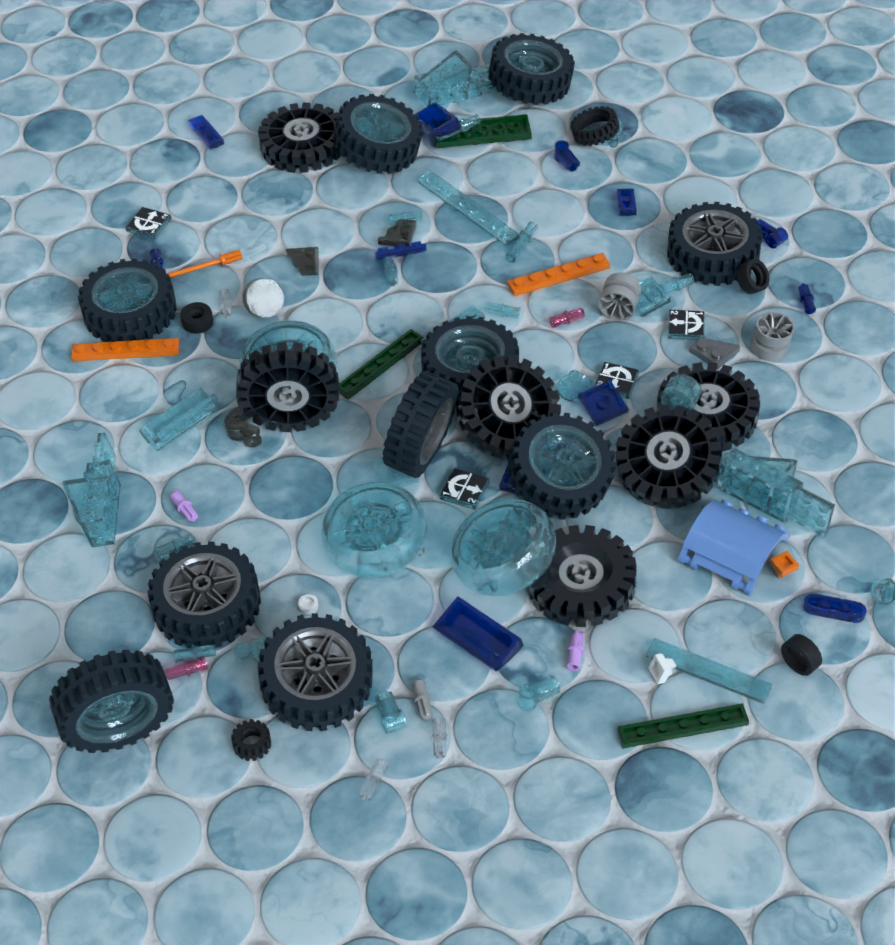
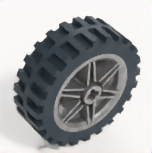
M703 202L699 206L697 204L692 205L690 209L684 208L682 214L677 213L675 220H672L670 223L667 257L669 258L670 265H674V270L677 273L681 271L684 278H692V282H703V285H708V283H715V286H720L721 283L729 285L732 284V281L737 280L739 265L751 259H759L762 243V228L760 225H757L758 220L755 217L751 218V213L748 211L743 212L741 207L737 206L734 208L729 203L722 205L719 204L720 202H714V204Z
M428 371L421 372L419 376H416L414 382L409 385L407 392L404 393L402 401L396 409L395 416L391 420V426L387 431V438L384 442L385 448L382 453V459L386 466L413 478H419L425 472L440 449L447 435L448 428L452 423V417L455 414V407L458 403L457 397L459 396V387L456 383Z
M208 541V545H201V542H197L195 546L190 548L185 545L181 547L182 551L169 553L170 558L167 560L162 559L159 562L160 568L153 570V579H149L148 598L159 631H163L168 640L174 638L175 644L181 646L183 643H186L190 649H194L195 646L208 649V645L216 644L217 648L222 646L221 642L228 640L231 643L235 641L237 634L242 636L246 633V626L253 625L255 622L253 615L258 616L260 611L259 605L261 604L257 574L255 573L253 563H249L248 556L246 554L240 556L239 549L235 547L228 549V544L221 543L220 546H217L212 541Z
M312 613V618H304V615H299L295 622L291 623L290 619L285 621L284 628L281 630L276 627L273 630V638L267 637L264 641L265 650H260V662H258L260 691H262L264 703L269 704V711L273 715L278 712L281 722L285 723L289 720L291 721V726L298 729L299 725L306 726V731L312 732L313 727H321V731H326L328 725L334 724L335 728L341 726V720L346 718L350 721L354 718L355 710L360 712L363 709V701H368L370 688H372L373 662L370 647H366V639L363 635L357 636V628L351 625L348 628L346 620L340 618L339 621H335L332 619V615L326 614L325 618L318 617V613ZM337 676L339 679L334 682L332 677ZM296 679L301 680L299 685L294 683Z

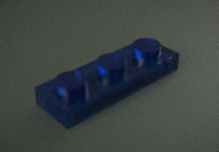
M203 115L188 120L189 126L210 150L224 144V139Z
M421 241L411 243V246L406 247L404 244L395 245L394 249H388V247L378 248L374 256L376 261L426 252L427 248L426 243L421 244Z

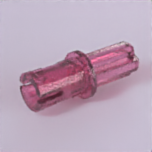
M583 308L570 312L564 311L560 315L550 317V324L552 328L563 324L569 325L572 321L583 318L585 312Z
M203 656L188 662L185 660L181 665L165 670V674L168 680L184 675L190 677V674L207 670L208 666Z

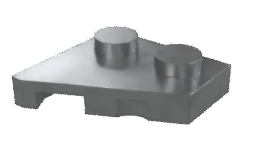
M700 338L690 346L689 352L706 363H717V369H719L740 351V346Z

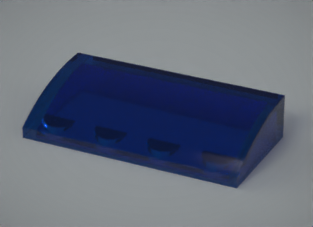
M436 102L415 113L419 117L418 121L422 122L423 131L431 137L445 136L462 129L458 118Z
M459 596L432 626L437 632L496 672L506 665L524 646L520 637Z

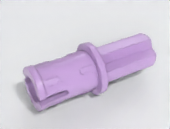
M180 491L173 492L170 499L177 506V511L182 513L188 521L195 522L198 514L191 507V502L186 500Z
M579 631L572 633L571 644L568 647L567 669L571 671L580 670L581 656L584 654V634Z

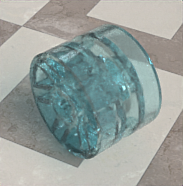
M676 374L670 378L661 394L662 405L669 404L670 410H674L676 405L685 406L686 412L689 413L701 396V386L694 378L688 375Z

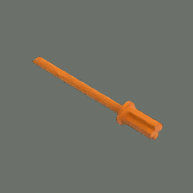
M240 250L223 255L220 253V258L168 274L172 278L222 263L224 267L225 264L242 260L243 258Z

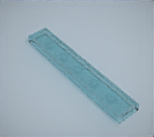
M656 638L653 639L646 652V658L651 660L655 654L662 653L665 659H673L676 667L673 669L762 704L765 703L772 688V684Z

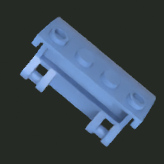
M723 499L721 503L713 500L704 507L693 523L682 545L683 548L677 561L682 564L687 563L690 565V568L695 570L700 565L732 580V588L736 590L739 588L750 596L754 591L757 578L770 553L780 541L787 542L790 535L785 532L786 528L775 524L774 527L767 524V519L757 516L755 519L749 516L751 512L743 508H739L738 511L732 508L733 504ZM690 550L696 552L694 557L689 556ZM744 575L750 578L748 583L742 581Z

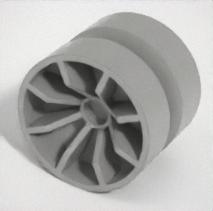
M614 273L608 276L598 301L600 311L606 317L613 320L622 321L631 318L641 294L639 281L627 273Z
M766 312L760 315L756 321L750 343L754 354L769 361L784 358L788 353L795 329L794 323L789 317L779 312Z

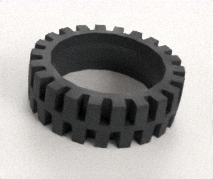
M596 106L594 109L591 107L588 108V111L583 110L582 114L578 113L577 117L575 116L570 124L575 142L583 146L587 144L588 146L593 144L596 146L599 142L601 144L605 143L604 140L609 141L610 137L613 138L620 128L615 110L604 106L600 108ZM607 122L598 129L583 131L586 126L592 123Z

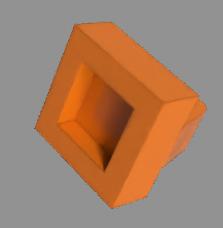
M788 551L770 559V565L779 578L799 568V564Z

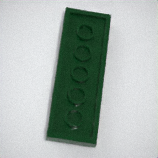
M527 114L433 123L436 148L532 139Z

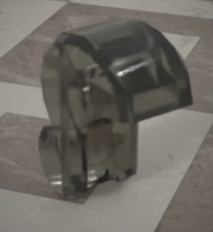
M236 407L232 409L224 420L227 436L235 441L243 440L246 447L253 448L260 445L262 442L259 435L260 428L246 422L248 418L243 414V408Z

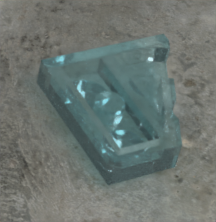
M652 276L640 282L639 306L641 317L671 302V297Z

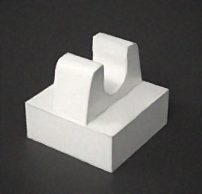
M662 653L655 654L648 669L657 684L665 683L669 675H672L671 668H675L676 664L672 658L665 659Z

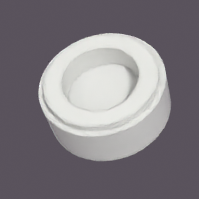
M306 594L299 598L298 608L302 614L310 615L318 610V599L314 595Z

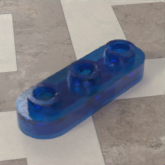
M815 593L808 594L804 598L803 603L804 610L811 615L852 623L862 622L867 612L866 607L860 602Z

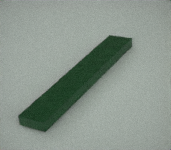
M410 329L339 383V394L349 400L422 344L424 337Z
M741 703L618 726L617 731L622 748L624 749L749 725V719L744 705Z

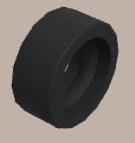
M751 259L739 265L737 281L742 290L747 294H754L767 288L769 273L767 267L759 259ZM750 268L756 276V285L751 280Z
M794 634L781 646V653L785 662L800 675L808 676L822 664V655L818 647L804 635Z

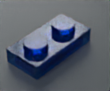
M634 188L617 189L619 216L636 215Z

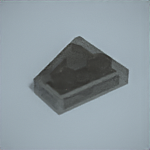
M399 219L394 226L387 230V234L384 237L380 236L378 238V245L410 248L417 227V221Z
M318 247L286 249V256L292 259L293 265L298 268L302 276L319 275Z

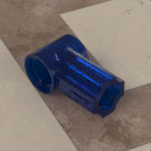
M557 141L555 143L554 159L561 162L570 172L575 171L580 166V161L569 149L567 141Z
M758 220L757 225H760L762 228V238L765 239L770 248L774 249L788 240V233L784 228L778 227L776 229L765 221Z

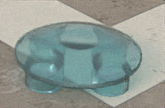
M572 370L559 380L557 390L563 399L570 402H581L592 395L594 382L588 376L579 373V371Z

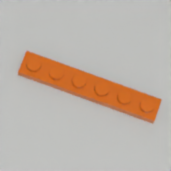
M600 253L507 280V285L513 296H517L610 269V263L605 255Z
M179 338L79 343L73 344L71 358L72 361L179 356L180 340Z

